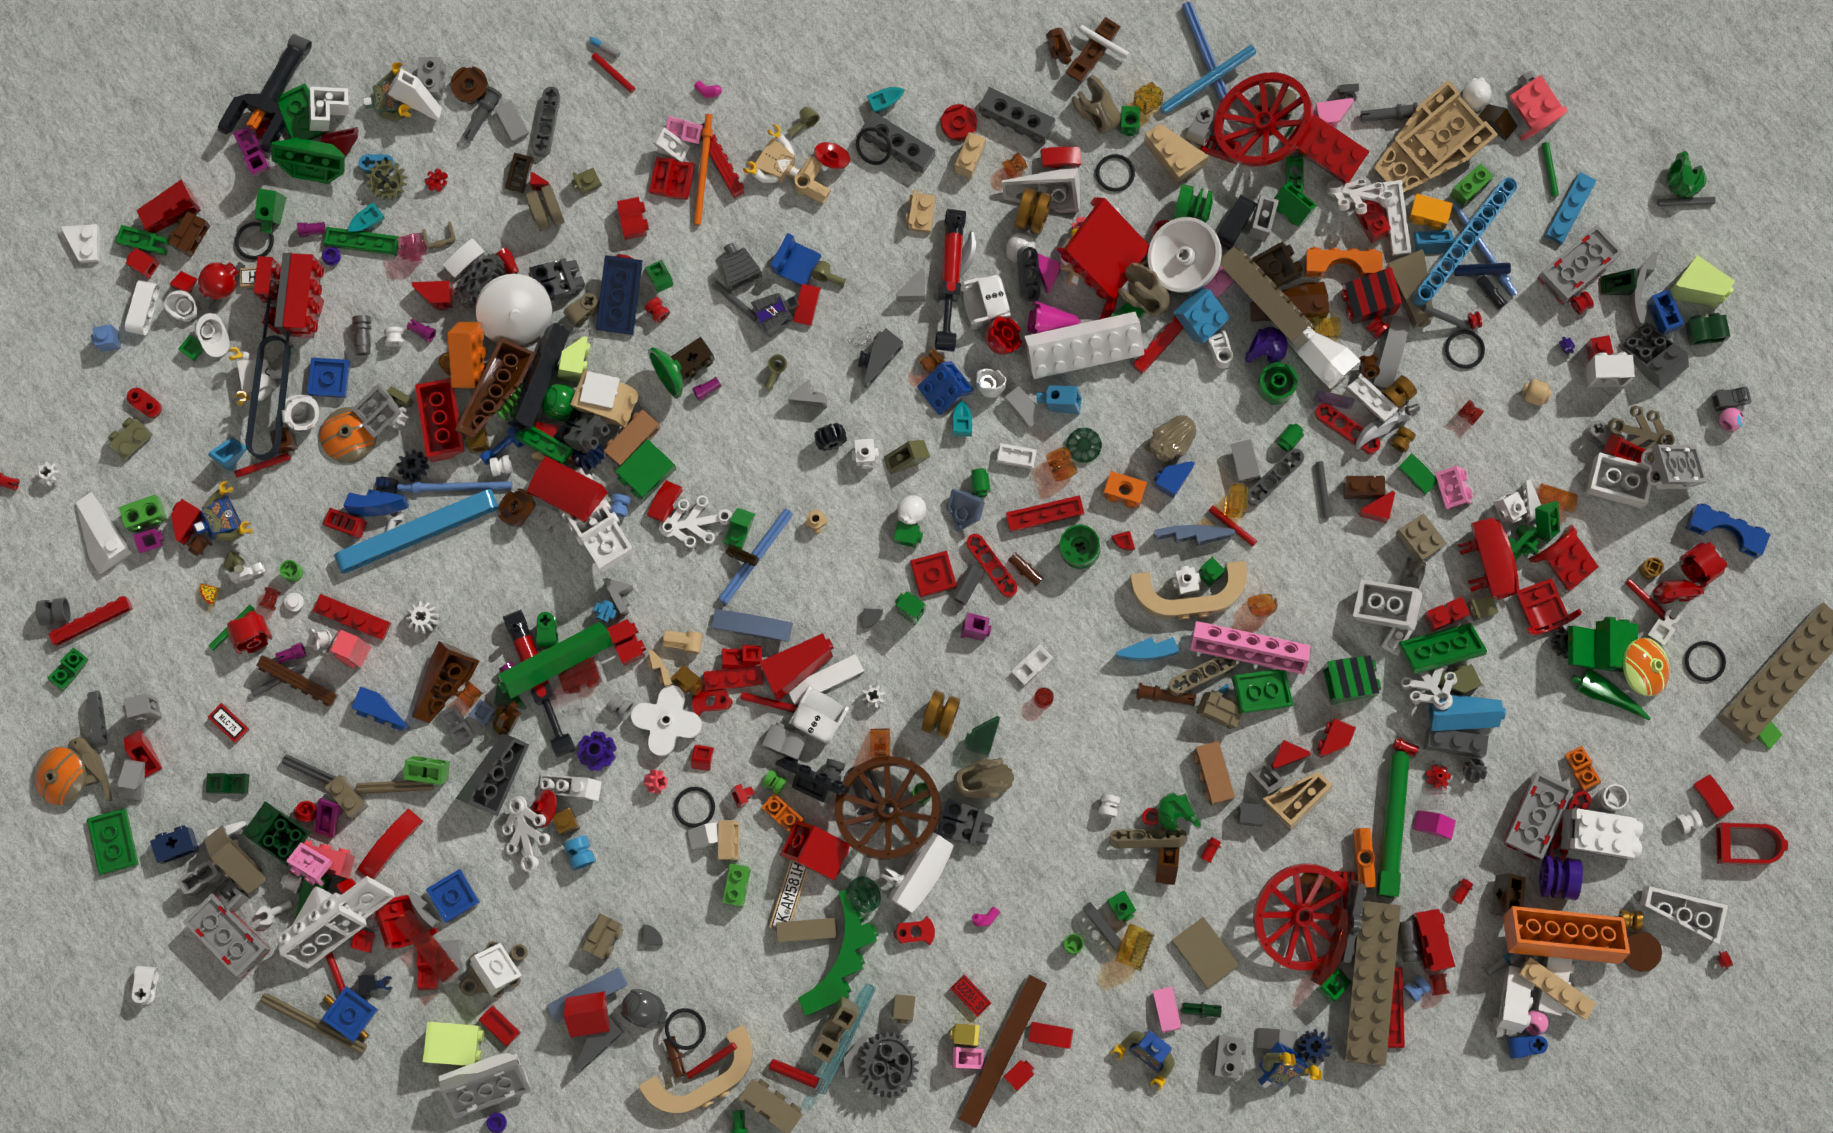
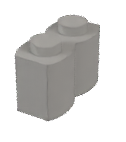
M776 722V725L771 724L762 747L799 761L807 742V738L804 737L805 734L798 730H794V732L786 730L787 726Z
M205 861L197 866L194 872L183 875L177 883L185 895L195 896L203 892L207 885L218 882L224 875L218 865L215 867L210 861Z

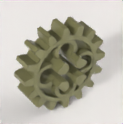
M383 159L381 165L375 162V169L369 168L372 173L366 174L370 178L366 184L372 186L369 188V191L375 190V197L381 195V199L385 200L387 196L388 200H392V195L398 198V192H405L402 186H407V183L403 182V180L408 177L402 175L405 171L403 168L398 169L399 163L393 166L392 160H389L387 164ZM391 169L395 170V174L393 176H390L389 171ZM381 171L383 176L389 177L390 181L397 183V188L393 189L391 184L385 183V180L382 178H378L376 173ZM384 184L383 191L379 190V185Z

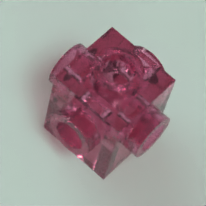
M412 233L397 238L399 244L398 252L403 260L416 262L421 260V256L427 255V245L421 233Z

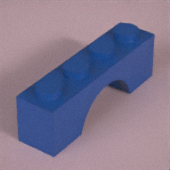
M1697 504L1693 507L1685 529L1703 536L1711 529L1722 528L1735 536L1740 552L1756 559L1763 555L1771 535L1764 528L1750 526L1745 520L1731 518L1728 513L1712 510L1711 506L1707 504Z

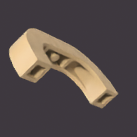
M1246 561L1226 563V586L1216 595L1177 600L1163 599L1153 590L1150 572L1131 574V590L1137 603L1145 611L1156 617L1166 619L1179 618V621L1189 620L1190 616L1207 618L1209 614L1219 613L1228 609L1238 600L1247 580Z
M741 1025L726 1034L729 1042H734L737 1046V1049L733 1051L734 1059L732 1065L726 1072L684 1096H676L669 1093L663 1086L660 1078L654 1076L639 1085L645 1098L662 1111L685 1113L695 1110L700 1106L704 1109L713 1104L712 1099L717 1096L721 1099L730 1094L729 1089L743 1080L753 1060V1044L745 1025Z

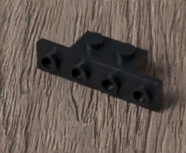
M784 757L776 760L775 765L795 774L791 788L823 803L828 802L831 791L838 795L849 792L850 788L845 786L842 781L832 780L825 773L815 772L808 765L796 763L793 758Z

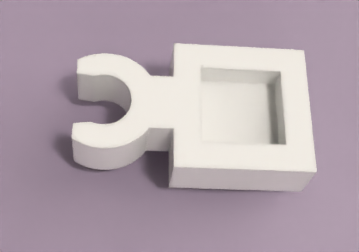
M257 563L249 568L244 567L242 573L231 572L229 576L232 582L238 584L254 578L255 575L265 573L266 570L264 565Z
M1670 609L1665 612V620L1658 619L1647 634L1662 645L1667 643L1676 630L1671 625L1677 623L1680 619V615H1677L1674 620L1670 619L1669 614L1672 611Z

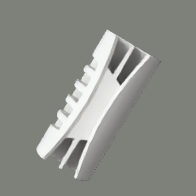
M933 833L927 843L915 852L901 875L886 866L884 870L891 876L889 877L881 873L880 877L894 885L887 898L906 911L913 912L937 882L954 845L938 834ZM902 840L901 844H904L906 846L910 844V842Z

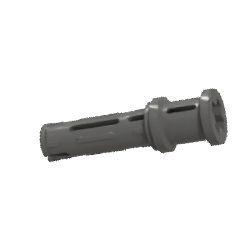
M488 86L486 95L483 100L479 101L477 112L462 134L466 139L469 138L470 141H473L489 112L494 111V105L503 96L496 89Z
M1414 102L1411 105L1397 104L1396 107L1361 110V122L1395 118L1402 121L1403 118H1411L1418 104Z

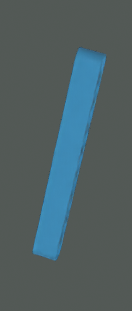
M1504 178L1492 190L1412 294V302L1415 305L1421 307L1427 304L1443 286L1516 191L1517 182L1513 178Z
M488 489L338 551L334 554L340 573H348L494 512L499 506L492 490Z

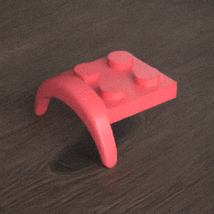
M1541 75L1509 96V99L1530 128V130L1520 136L1522 141L1545 129L1568 111L1566 106L1562 107Z

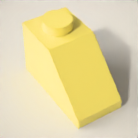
M955 1024V1028L951 1027L950 1039L954 1040V1044L978 1046L980 1025Z

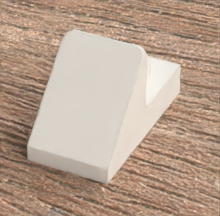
M659 127L652 144L658 147L657 152L680 162H683L690 148L689 145L665 127Z

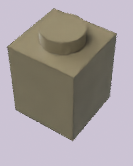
M895 994L893 1019H897V1023L909 1024V1021H913L915 996Z

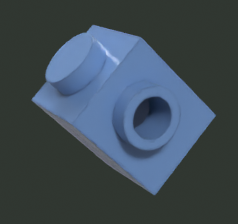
M110 324L93 327L91 341L100 351L120 349L119 333L114 326Z

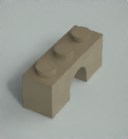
M841 996L811 1044L812 1055L827 1063L830 1062L839 1047V1041L845 1030L849 1031L857 1019L859 1005Z

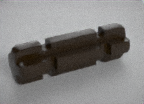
M732 545L728 546L725 551L729 557L749 563L752 566H756L759 562L757 555L750 554Z

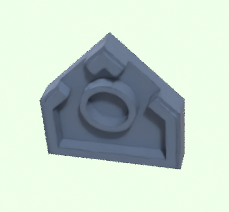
M952 489L947 509L949 514H952L955 522L954 527L957 532L980 521L985 502L982 501V498L969 492Z

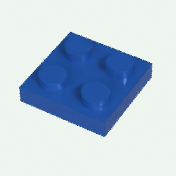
M311 358L307 394L309 396L346 398L350 361L345 359Z
M461 869L426 889L445 923L480 903Z
M345 986L322 1020L349 1040L355 1042L379 1009Z

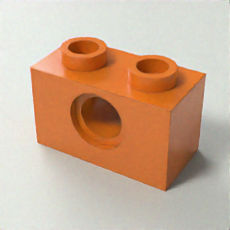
M1110 471L1103 497H1106V500L1117 503V501L1125 503L1124 505L1129 508L1140 507L1147 482ZM1126 487L1130 493L1123 495L1119 489Z

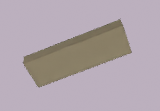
M835 918L776 922L777 942L837 938Z

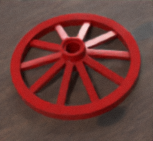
M1267 72L1246 78L1226 94L1217 109L1214 120V133L1218 145L1231 160L1246 166H1266L1286 158L1302 144L1309 133L1313 120L1311 98L1298 80L1283 73ZM1265 83H1281L1280 91L1270 111H1268ZM1256 85H1259L1261 112L1242 94ZM1288 87H1292L1299 93L1300 97L1276 114ZM1238 98L1255 116V119L1229 114L1227 111ZM1303 103V119L1278 121ZM1224 120L1254 125L1224 135L1223 131ZM1300 126L1290 141L1277 130L1278 127ZM1255 132L1238 152L1234 151L1227 144L1228 141ZM1263 135L1261 156H1246L1247 151ZM1274 135L1285 146L1268 154L1269 136Z
M1312 863L1295 864L1273 875L1261 889L1253 911L1254 932L1263 951L1280 965L1293 970H1314L1333 962L1336 959L1339 941L1315 923L1314 919L1343 921L1344 915L1316 913L1313 911L1341 896L1344 897L1345 903H1347L1349 886L1344 879L1334 871ZM1318 873L1314 884L1303 902L1299 874ZM1293 876L1296 904H1293L1276 888L1281 882ZM1325 876L1338 886V891L1310 905ZM1271 893L1290 908L1289 911L1264 912ZM1304 911L1303 918L1299 919V914ZM1263 918H1290L1268 938L1266 937ZM1294 925L1286 955L1283 957L1270 944ZM1308 926H1311L1334 945L1330 951L1318 958ZM1300 928L1302 929L1311 958L1308 961L1292 960Z

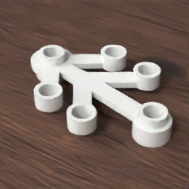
M1357 179L1347 184L1334 180L1329 182L1326 187V193L1336 197L1338 208L1341 211H1346L1350 208L1349 200L1345 199L1343 195L1350 196L1355 204L1357 214H1365L1367 212V205L1361 199L1379 202L1384 208L1391 207L1394 203V193L1384 191L1383 183L1381 182L1367 186L1365 179Z
M702 495L697 498V504L686 520L678 522L682 514L690 508L688 500L681 499L672 517L667 518L664 523L660 522L659 531L663 536H675L684 542L688 548H693L696 546V539L680 531V529L687 528L704 539L706 544L711 545L715 542L714 534L706 532L698 526L717 522L727 526L730 524L729 521L732 513L727 509H722L716 515L697 518L703 508L709 504L708 498ZM701 499L706 500L704 505L699 504ZM683 502L687 503L686 508H681ZM722 514H728L727 519L721 518ZM667 524L672 525L670 530L665 529ZM708 535L713 537L711 541H706ZM689 539L694 540V543L692 545L687 544V541Z
M1448 666L1435 668L1432 677L1427 671L1420 672L1419 674L1424 681L1405 677L1401 680V686L1406 691L1416 688L1429 690L1433 693V695L1421 694L1419 691H1413L1410 694L1413 704H1420L1421 702L1433 703L1435 708L1446 710L1453 704L1450 691L1452 685L1457 683L1456 674L1453 672L1445 674V684L1442 691L1438 685L1443 671Z
M515 796L509 801L508 808L511 813L506 824L502 826V833L504 835L513 834L510 843L506 845V851L508 854H517L519 852L518 843L522 839L525 856L521 860V867L526 872L534 871L539 865V860L533 856L529 835L541 846L549 844L550 836L547 833L541 834L526 823L525 816L531 819L535 826H543L546 823V818L543 814H536L527 807L525 798ZM516 819H517V821H518V826H517V828H516V830H515L514 823H515V821H516Z

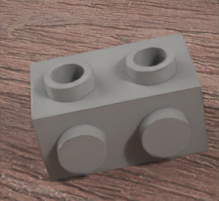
M418 57L417 78L434 99H442V92H445L443 75H446V64L443 63L441 57Z
M147 693L124 699V715L135 722L141 723V725L150 724L153 722L152 720L162 717L158 699Z
M1217 1036L1213 1076L1239 1079V1075H1243L1244 1063H1241V1055H1245L1246 1043H1243V1038Z

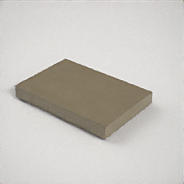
M1204 917L1171 940L1207 989L1239 966L1238 962Z

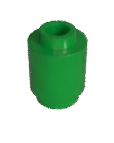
M1296 423L1294 425L1289 424L1279 435V440L1276 442L1277 445L1286 452L1290 449L1292 450L1304 437L1303 428Z
M984 468L972 470L970 475L972 494L980 498L988 496L987 493L991 492L989 473Z

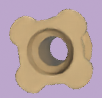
M819 510L810 511L805 521L806 527L812 528L815 533H820L822 527L828 523L827 517ZM818 518L819 521L814 522L813 519Z

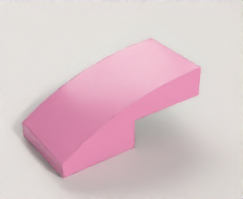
M668 116L667 130L681 140L696 144L700 143L703 125Z
M1172 987L1154 990L1153 997L1162 1033L1180 1030L1181 1023Z

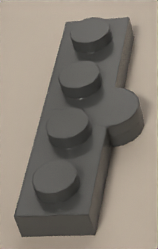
M1354 880L1350 882L1336 953L1337 959L1347 963H1351V959L1355 954L1354 943L1361 929L1362 903L1366 897V885Z

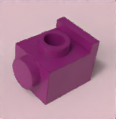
M156 528L133 535L139 554L161 547V542L165 541L162 531H157ZM148 536L153 537L154 541L152 543L146 541Z
M967 612L963 620L960 638L968 637L984 641L985 637H989L991 632L990 618Z

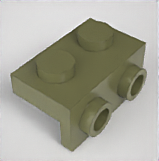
M135 416L132 419L130 417L122 423L123 427L118 432L115 430L108 436L107 444L124 461L153 435Z

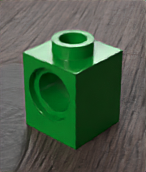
M1122 106L1120 134L1126 136L1139 134L1140 106ZM1131 119V120H1133L1135 123H1134V124H1127V123H1126V120Z
M898 521L893 539L894 543L916 548L917 543H921L923 532H920V526Z

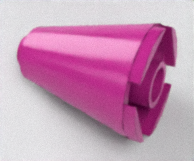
M1034 301L1031 305L1035 306L1034 310H1030L1028 316L1027 331L1031 332L1032 335L1081 324V321L1078 320V316L1039 301Z

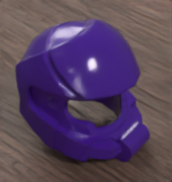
M1274 327L1258 329L1249 350L1245 354V361L1251 363L1253 359L1266 354L1268 355V364L1281 362L1286 356L1288 347L1285 334L1280 329Z

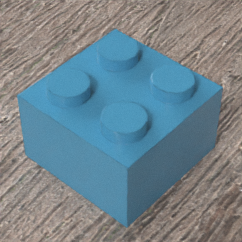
M1204 288L1195 291L1173 312L1192 340L1205 343L1230 319V316L1211 290Z

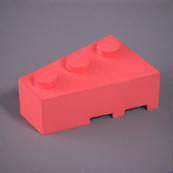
M339 630L327 653L334 655L335 658L351 668H354L355 665L361 668L371 646L359 637Z
M305 841L304 844L332 861L333 864L325 874L346 879L350 878L355 856L350 854V850L339 848L336 851L332 850V846L320 844L318 847L313 846L311 841Z

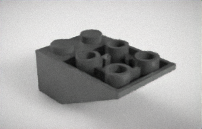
M1648 322L1619 344V347L1627 355H1633L1636 367L1659 389L1663 388L1689 367L1688 353Z

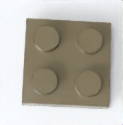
M1424 513L1395 532L1418 563L1447 544Z

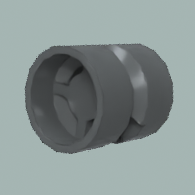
M56 598L52 602L49 599L36 602V617L41 626L53 624L54 621L56 623L70 621L71 611L67 598Z

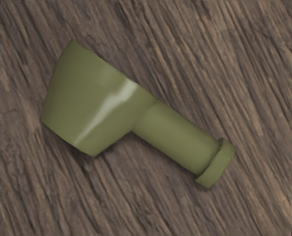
M804 107L800 110L801 121L787 130L792 138L803 128H810L817 124L820 116L815 110L809 107Z
M819 261L812 269L811 276L816 280L822 282L831 281L844 287L846 278L843 279L831 274L829 263Z
M780 354L771 356L768 361V367L771 372L764 386L769 389H773L778 373L783 372L787 367L786 358ZM776 360H780L782 362V365L780 367L776 366Z
M229 551L223 566L227 570L235 571L239 574L244 571L243 565L245 560L237 553Z

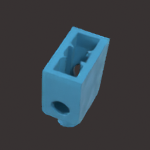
M1050 385L1047 392H1037V403L1046 404L1049 411L1080 415L1082 395L1078 386Z

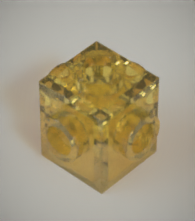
M1150 82L1135 91L1133 105L1140 106V111L1146 115L1161 107L1164 92L1160 87Z

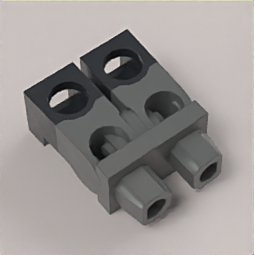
M563 258L560 261L529 267V277L537 280L546 289L550 301L574 296L577 290L585 287L582 276L573 278L571 275L572 273L579 272L576 260L566 261V258Z
M575 410L565 422L567 425L563 424L553 437L577 451L588 453L591 449L597 448L599 445L598 440L602 436H607L610 429L606 423L602 422L599 416Z
M947 798L937 834L942 838L973 846L975 844L986 845L989 835L979 832L980 825L991 828L994 817L984 813L985 810Z

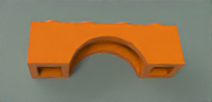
M1312 247L1307 249L1304 255V277H1323L1331 266L1347 264L1352 266L1361 278L1382 270V252L1376 249L1358 251V249L1351 248L1345 251L1339 248L1321 250V248Z

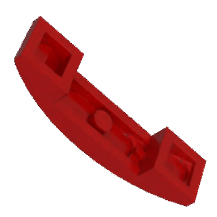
M407 809L375 843L357 870L364 876L374 880L385 868L384 865L409 836L413 835L424 821L410 809Z

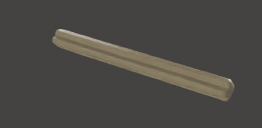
M264 993L260 999L262 1004L359 1054H363L367 1048L366 1044L358 1040L352 1042L330 1025L268 993Z

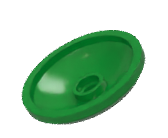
M651 347L648 349V355L657 376L666 390L675 399H678L683 392V378L680 372L682 367L678 360L674 361L666 352Z

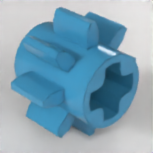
M604 599L601 604L596 602L593 609L596 613L595 618L606 623L610 619L615 620L618 614L617 610H615L616 605Z

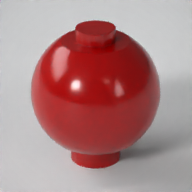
M221 262L210 263L199 274V291L204 297L209 296L215 300L225 299L235 291L237 286L235 277L240 273L231 262L226 265Z

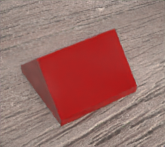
M605 991L567 997L565 999L563 1017L570 1038L610 1031Z

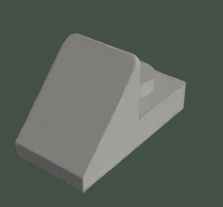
M807 380L788 396L789 404L827 408V396L821 392L810 394V380Z
M609 578L603 579L621 615L628 614L627 607L630 605L626 597L621 596L633 590V586Z
M128 759L124 761L117 783L118 787H122L123 798L142 800L144 798L145 762Z

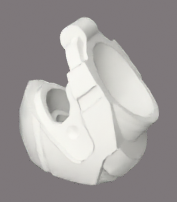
M309 395L290 396L285 401L284 410H281L282 422H285L293 430H307L314 427L319 417L317 402Z

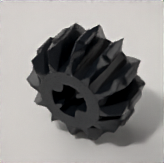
M838 423L824 425V427L819 428L814 433L816 446H818L819 450L823 451L837 449V447L842 446L847 441L845 428H843L842 424Z
M415 449L411 451V454L405 451V457L399 456L402 462L396 463V466L400 468L397 472L399 475H403L402 478L404 480L409 478L411 482H414L416 477L421 481L420 475L427 476L425 469L430 468L426 464L428 458L423 457L424 454L421 451L417 453ZM413 463L414 465L416 464V467L413 468L410 465Z
M1562 626L1559 628V632L1555 631L1553 633L1555 638H1552L1550 642L1556 644L1551 647L1552 650H1559L1556 655L1559 656L1563 653L1564 659H1567L1568 646L1565 643L1566 639H1568V627L1565 629Z

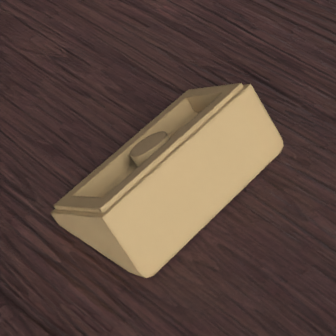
M720 820L718 823L719 860H739L740 823L738 821Z

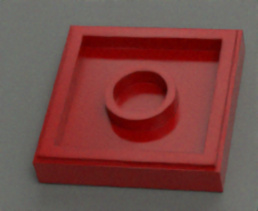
M947 551L910 560L920 598L957 587Z

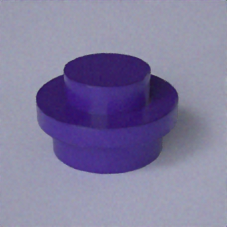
M329 247L323 251L322 260L326 265L334 266L340 262L341 253L338 249Z
M1565 336L1562 337L1559 344L1565 354L1574 353L1573 348H1575V345L1571 338L1566 339Z
M493 1113L487 1119V1127L493 1133H500L507 1126L506 1117L501 1113Z

